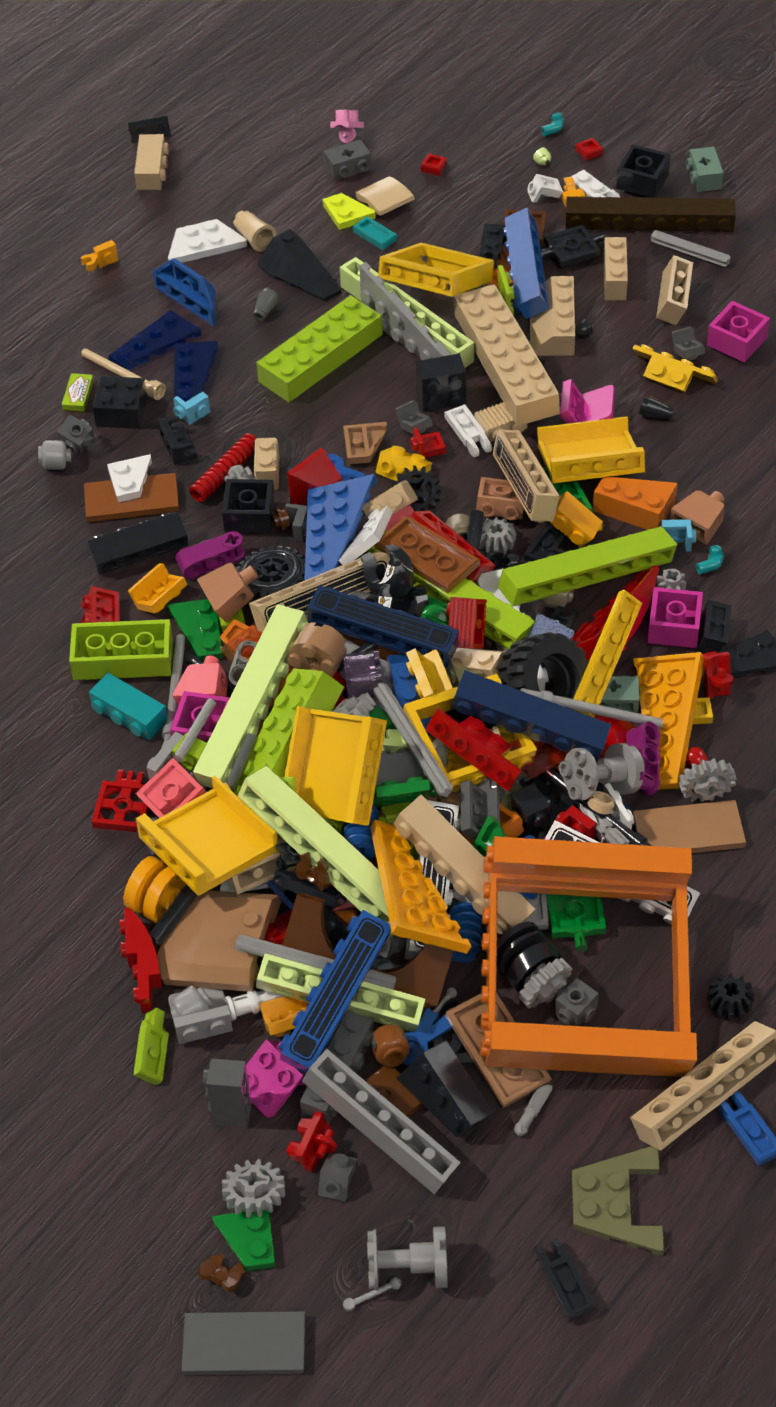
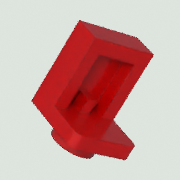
M418 428L413 429V438H410L413 452L416 451L417 454L425 458L446 453V446L439 431L421 436Z

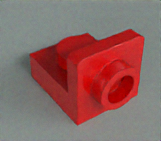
M573 805L566 812L562 811L555 819L592 839L597 836L596 822Z

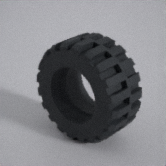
M543 633L522 638L520 641L514 642L510 649L506 650L502 657L504 661H501L499 664V678L502 684L517 690L524 688L540 692L537 675L542 662L552 674L554 681L553 695L573 699L590 660H586V653L581 647H577L578 644L573 639H567L566 635L560 633Z

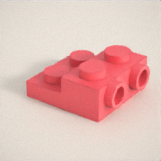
M172 758L136 794L161 818L207 793V791Z

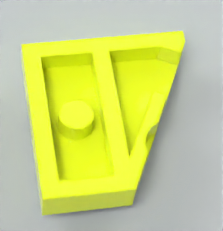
M342 193L323 199L324 208L339 230L354 226L367 216L371 219H376L375 210Z

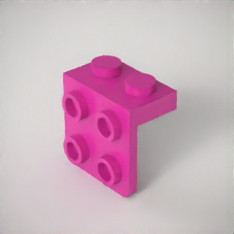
M572 379L563 382L562 392L560 393L561 407L559 408V415L567 424L611 419L613 417L615 388L613 385L581 394Z
M266 1039L247 1063L246 1070L251 1102L266 1117L272 1118L298 1085H307L302 1082L306 1075L305 1073L280 1060L282 1051L278 1048L281 1042Z

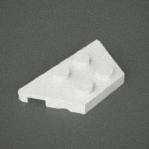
M217 219L176 229L168 261L175 258L183 263L247 247V240Z

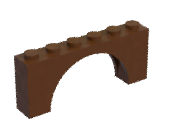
M302 892L298 893L282 946L335 960L337 956L333 953L335 947L327 934L324 922L326 899ZM425 944L416 956L400 966L390 969L371 970L395 976L396 984L394 990L424 998L423 1007L431 1008L432 1005H438L454 950Z

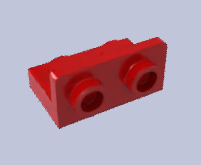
M92 586L88 594H84L82 598L81 608L84 609L81 623L119 622V592Z

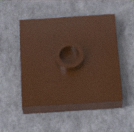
M384 1065L366 1079L365 1082L409 1118L424 1105L396 1079L400 1073L394 1067Z

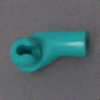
M561 112L552 114L553 121L551 124L541 127L544 137L562 130L565 120L562 118Z
M711 546L708 559L696 563V570L699 575L720 568L724 559L721 546Z

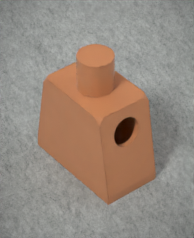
M695 491L671 508L670 520L691 519V528L696 529V540L707 545L723 521L725 509L723 504L724 496L718 491H714L710 496L702 491Z
M228 563L198 578L197 581L214 611L226 622L253 598L254 594L248 584L259 576L251 565L240 572L233 563Z

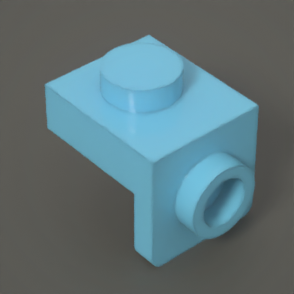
M204 392L186 402L178 396L174 398L175 415L183 419L188 425L210 413L209 398Z
M691 519L662 520L661 526L676 543L685 542L686 552H691L692 543H696V529L691 528Z

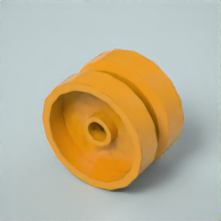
M148 856L138 864L127 882L123 896L124 906L137 914H144L148 920L157 924L186 883L163 860L155 856Z

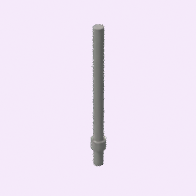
M182 634L177 635L175 641L166 725L163 726L162 730L164 742L171 738L170 729L178 709V704L172 695L182 674L186 639Z
M524 688L520 690L572 710L637 724L651 721L658 728L663 726V719L556 696L552 692L540 690V692Z

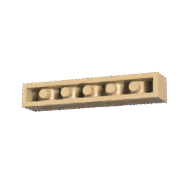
M754 1021L630 1118L639 1139L661 1151L776 1060V1030Z

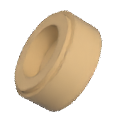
M595 791L593 796L587 801L588 806L600 814H610L615 806L614 799L600 791Z

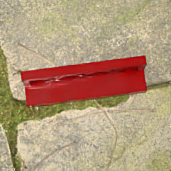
M430 510L414 511L410 516L412 519L480 560V566L466 577L467 580H472L476 584L482 572L494 570L496 566Z

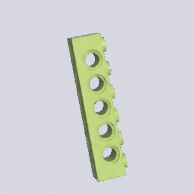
M265 953L257 977L256 988L309 1003L306 999L313 986L318 988L323 980L320 977L322 969ZM363 981L347 1010L371 1018L374 1022L385 1025H398L403 1030L415 1032L419 1025L425 999Z

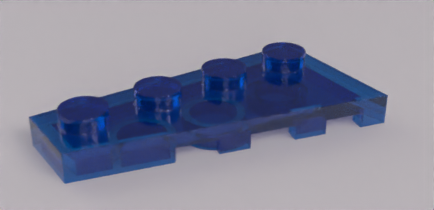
M169 310L108 355L109 361L130 370L148 361V357L152 355H161L167 352L166 348L175 344L180 346L186 343L185 339L192 336L194 338L201 336V329Z
M218 341L174 343V398L178 396L186 402L204 392V385L208 380L210 367L214 363L215 352L217 353L219 348Z

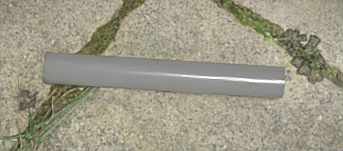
M208 698L174 755L176 761L183 762L216 705L213 699Z

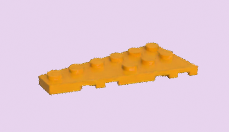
M701 652L633 658L634 666L637 670L636 677L639 680L641 712L643 715L663 719L662 728H658L660 731V786L658 790L680 788L679 776L684 773L704 665V656Z
M374 819L370 829L392 934L401 938H409L424 944H431L467 954L471 948L468 939H462L460 936L459 924L457 921L451 920L446 913L448 906L432 880L425 878L421 872L424 867L419 860H414L410 853L412 847L407 839L398 833L395 825Z

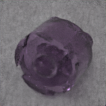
M379 650L343 655L348 699L352 696L359 697L363 693H368L374 702L379 701L374 693V688L378 687L379 683H383L381 668H376L377 665H380Z

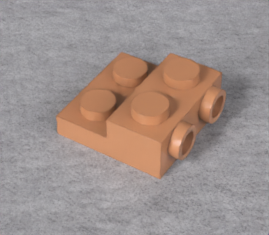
M481 477L476 510L484 512V517L499 516L507 520L522 519L524 507L508 480Z

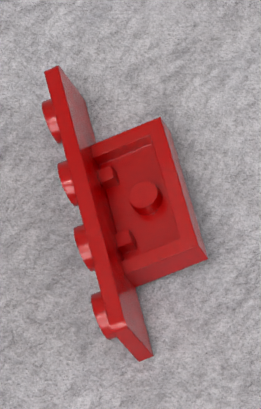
M438 708L426 727L429 733L507 791L512 788L522 772L521 769L504 757L512 746L501 735L495 734L488 729L479 719L469 716L459 724Z

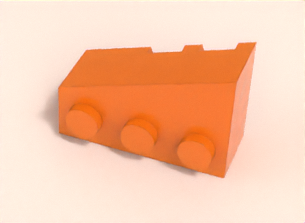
M603 477L594 491L593 511L646 530L661 527L662 520H666L671 508L676 503L678 483Z

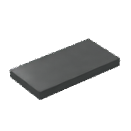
M305 1311L185 1313L182 1375L304 1374Z

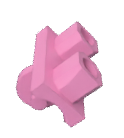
M336 110V121L330 122V128H340V140L344 143H350L356 138L354 128H364V122H358V110Z

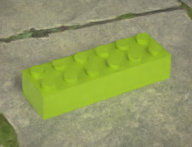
M350 295L257 361L258 382L287 402H291L382 336V315Z
M293 668L286 678V684L281 693L276 697L275 705L269 716L263 722V728L253 745L236 788L232 792L238 796L245 778L266 766L278 777H285L297 706L332 712L344 686L324 671Z

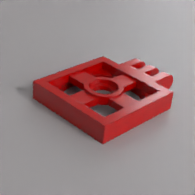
M119 769L115 782L102 781L91 821L93 828L138 833L137 822L124 821L129 812H138L140 816L143 814L148 815L149 807L144 802L132 801L130 798L132 792L137 793L144 786V772L139 771L137 778L134 779L135 772L129 770L127 777L124 778L125 771ZM120 792V795L115 799H107L109 796ZM124 802L127 804V807L119 809L118 805ZM101 809L113 810L115 812L113 820L104 819Z

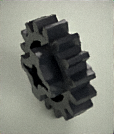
M416 465L413 466V471L404 468V475L397 473L398 481L392 482V487L406 480L413 490L417 491L420 489V493L415 492L418 500L410 504L414 511H428L429 507L435 510L436 504L434 501L440 502L441 498L438 494L441 493L442 488L437 486L439 478L432 479L434 472L425 473L426 467L424 466L421 471H417ZM429 485L432 489L431 496L426 491Z

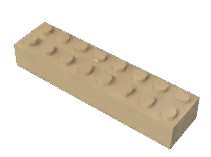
M495 284L455 295V317L466 337L474 342V351L511 414L516 426L560 414L559 393Z

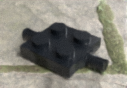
M583 225L544 236V243L547 248L541 250L542 258L553 257L560 268L600 257V249L596 243L605 241L607 236L605 232L593 235Z

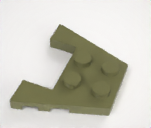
M650 1146L572 1170L573 1229L607 1240L612 1238L627 1243L629 1247L635 1249L641 1247L652 1251V1254L663 1256L662 1226L631 1225L629 1174H659L658 1149Z

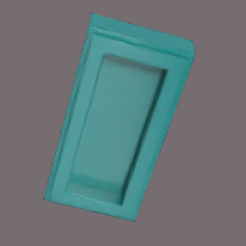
M368 216L353 226L355 234L381 250H385L397 241V234Z

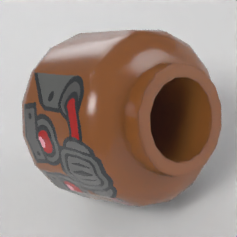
M389 1024L379 1027L371 1036L370 1044L374 1056L380 1064L391 1067L398 1066L408 1057L410 1045L403 1029L398 1025Z

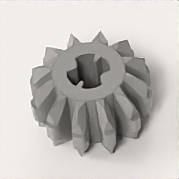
M497 517L494 520L487 518L485 523H483L480 550H485V553L493 551L506 555L507 550L513 549L516 540L513 523H507L506 518L503 520H498Z

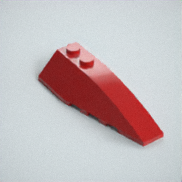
M657 565L638 572L621 588V590H626L642 602L626 644L638 629L649 607L659 572ZM618 594L608 601V606L603 610H598L593 615L595 620L591 624L589 622L584 623L571 638L578 644V648L581 647L584 650L586 660H590Z

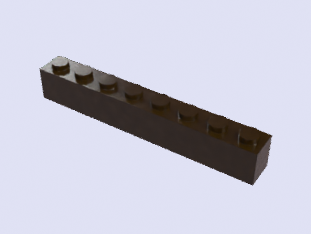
M566 196V229L583 225L586 230L734 232L735 199Z

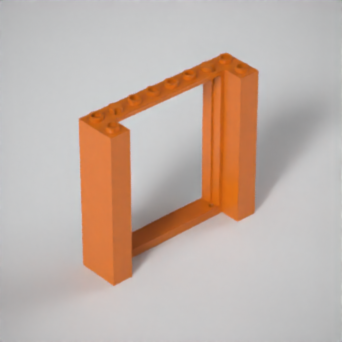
M494 836L492 846H487L486 857H484L483 873H488V882L483 884V898H487L488 903L487 908H483L482 923L487 924V933H483L482 950H487V960H482L481 970L482 976H486V986H482L481 1003H486V1013L481 1014V1030L485 1031L480 1044V1057H485V1066L683 1077L690 1072L697 1062L696 1033H691L687 883L692 875L691 848ZM497 891L671 901L674 1032L496 1022Z

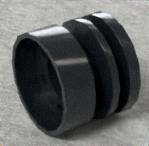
M529 921L510 928L497 940L496 966H498L502 974H506L507 980L519 995H521L519 992L525 988V979L542 963L547 965L549 962L552 964L555 959L562 957L550 942H546L545 935L540 932L536 924Z

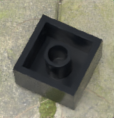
M632 144L617 168L616 189L656 198L669 175L671 154Z
M460 353L416 361L417 396L423 412L466 404V370Z
M100 376L92 407L96 427L140 429L147 402L145 379Z
M226 479L222 509L224 532L271 533L275 502L273 480Z

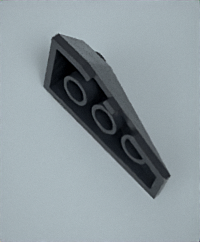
M291 229L273 237L257 262L258 267L269 277L275 280L280 278L286 281V285L291 287L296 285L302 288L304 293L322 301H326L341 293V288L303 239Z

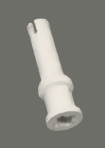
M253 990L233 998L227 996L225 997V1002L229 1008L231 1021L236 1020L237 1016L247 1013L257 1014L261 1011V1002L283 995L265 990L258 992Z

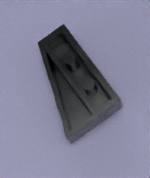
M447 1041L422 1053L396 1078L456 1137L480 1125L494 1113Z

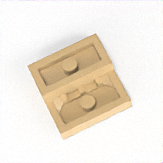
M390 176L355 192L357 200L367 203L369 208L375 210L376 214L380 216L414 200V195L402 183Z

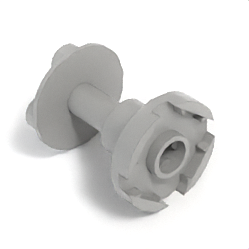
M616 743L607 749L604 758L599 759L597 763L592 754L584 748L570 750L565 757V761L560 763L559 772L563 776L569 797L572 800H587L595 793L598 781L602 784L610 783L614 791L617 790L620 795L637 792L643 780L639 779L640 772H644V762L636 747L629 746L627 743Z
M445 1226L433 1227L434 1242L410 1243V1249L378 1250L377 1229L368 1231L369 1289L379 1290L378 1269L411 1268V1274L435 1273V1288H448Z

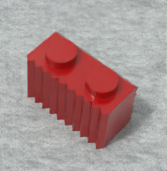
M450 597V602L447 605V614L449 616V626L459 630V644L457 648H484L485 614L487 612L486 599Z

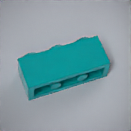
M107 673L89 691L91 707L97 713L105 714L117 725H123L130 729L136 736H142L150 740L166 724L167 712L165 705L110 673Z

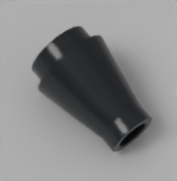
M644 396L639 414L644 415L645 418L670 420L674 407L652 396Z

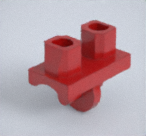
M713 651L703 654L705 697L712 699L719 695H730L731 685L733 684V676L730 675V654L727 651L722 653Z
M315 1112L312 1118H301L298 1124V1133L303 1139L301 1142H290L286 1150L290 1159L300 1163L305 1171L313 1172L319 1158H323L325 1152L334 1153L338 1146L332 1139L334 1135L333 1128L324 1120L323 1113Z

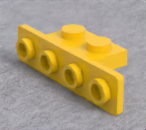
M642 344L641 347L633 346V351L637 356L650 360L643 375L647 380L683 393L686 392L692 376L714 384L718 381L714 371L708 367L702 366V368H698L686 359L679 361L673 359L674 357L669 353H656L654 349Z

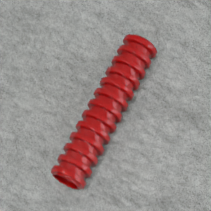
M250 433L244 434L203 476L199 477L189 487L191 496L198 502H205L224 483V477L228 476V471L231 467L236 465L242 466L255 453V440L257 438Z

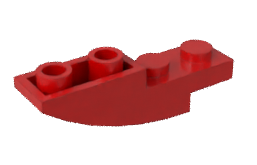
M124 908L125 919H120L121 935H125V942H121L122 958H127L128 966L133 971V979L138 980V987H133L134 1003L140 1004L141 1013L143 1014L152 1011V989L162 988V979L156 950L146 927L130 908Z

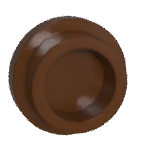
M275 509V514L272 515L275 528H280L281 531H285L287 527H290L288 513L286 509Z

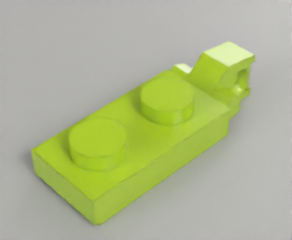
M158 1008L147 1012L145 1020L141 1023L133 1076L155 1086L163 1081L169 1033L163 1028L165 1012Z

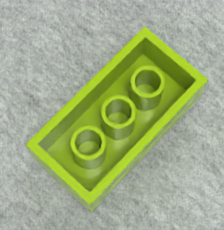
M170 619L72 624L69 663L73 680L102 679L107 673L116 678L171 676L173 636Z

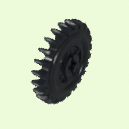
M269 546L268 549L260 548V552L253 551L251 552L252 556L246 555L244 561H240L238 567H236L241 572L251 565L259 575L257 579L248 584L254 594L252 601L288 588L305 579V555L296 549L292 550L291 547H286L285 549L282 546H277V548Z

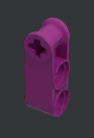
M228 532L219 537L205 540L200 544L183 548L176 554L175 559L184 577L194 579L228 563H236L243 560L245 557V550L241 546L243 538L238 532Z
M651 721L645 722L626 733L627 745L636 747L643 758L644 772H640L639 779L643 780L639 789L647 796L653 795L660 786V731L656 724Z

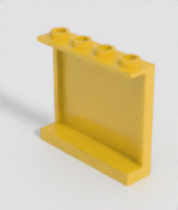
M628 417L537 427L538 449L552 483L645 472V451L643 447H636L628 431Z
M297 706L285 777H296V794L322 818L369 826L387 720Z
M216 776L212 777V790L163 817L152 821L146 814H143L136 818L139 838L198 896L278 851L276 848L278 833L235 795L227 783H222Z

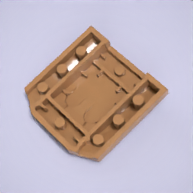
M207 891L197 896L160 945L157 958L163 983L172 986H194L198 988L252 992L260 969L257 964L259 956L236 950V940L241 934L264 940L269 923L275 922L281 903L279 895L240 893L237 895L235 892Z

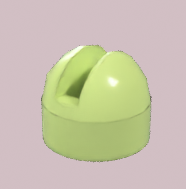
M542 147L535 152L533 159L537 164L546 166V162L551 161V154L545 147Z

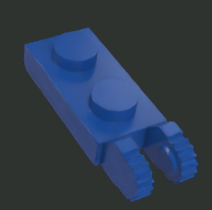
M737 1090L731 1095V1099L738 1109L734 1112L725 1100L717 1106V1109L759 1167L776 1157V1137L753 1105L749 1104Z

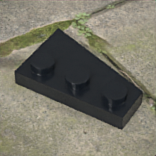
M768 630L717 652L727 651L730 654V675L733 678L745 677L748 673L762 671L763 674L771 673L773 669H776V639Z

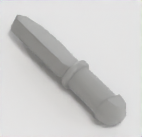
M543 1085L533 1094L528 1106L524 1110V1114L515 1125L514 1131L516 1135L523 1136L527 1133V1129L533 1119L537 1117V1113L552 1091L551 1085Z

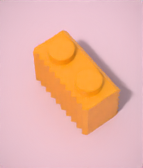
M568 491L559 497L554 521H550L555 528L561 530L564 535L568 536L580 548L595 537L603 522Z

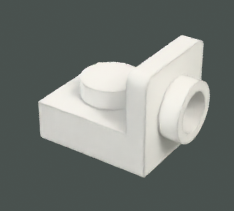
M536 174L533 181L528 185V193L531 201L537 203L541 194L546 197L560 198L563 192L558 179Z

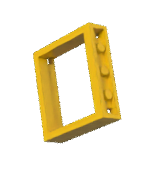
M418 243L380 256L378 276L384 280L453 297L492 282L494 260L425 243ZM423 256H427L426 262L422 261Z
M498 674L485 677L502 684ZM458 687L404 704L403 707L405 714L452 785L454 792L461 789L462 782L470 780L476 785L483 782L486 776L473 765L447 773L421 720L433 716L438 708L443 712L452 710V702ZM511 732L519 749L508 752L504 757L519 769L525 767V764L533 761L537 749L529 736Z

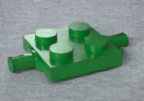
M412 777L407 779V783L399 784L395 780L381 782V786L376 787L373 804L385 806L403 802L407 803L408 801L413 802L420 795L429 800L430 797L438 795L433 785L429 784V780H423V777Z
M546 894L552 939L572 937L575 939L576 951L580 952L582 947L583 952L587 950L585 936L606 934L601 897Z

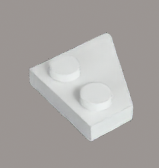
M150 454L107 464L118 502L141 497L143 484L147 479V470L152 464Z

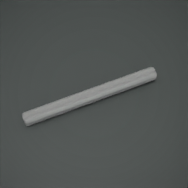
M379 683L374 688L376 697L438 795L443 797L449 796L453 792L452 785L388 685Z
M242 934L237 937L235 949L260 957H264L266 953L322 970L327 962L332 964L334 959ZM370 969L364 982L394 990L396 977Z

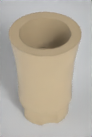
M240 211L235 215L233 224L238 232L247 239L255 251H265L272 238L276 236L275 228L263 222L249 211Z

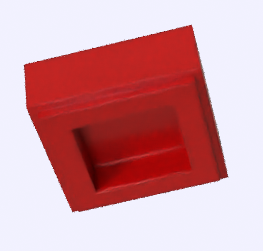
M594 138L575 144V150L585 161L603 155L604 149Z
M428 154L421 164V172L440 176L447 165V158Z

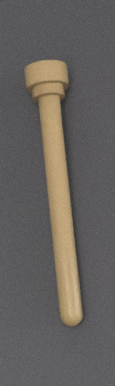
M88 349L81 351L83 357L121 377L142 378ZM145 379L148 396L155 400H160L166 391L165 384L157 380L148 381Z

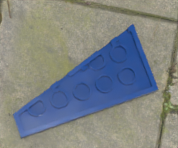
M375 474L308 489L304 581L339 566L340 562L338 560L346 551L348 542H352L363 515V506L370 499L371 495L369 492L371 487L375 486L377 482Z

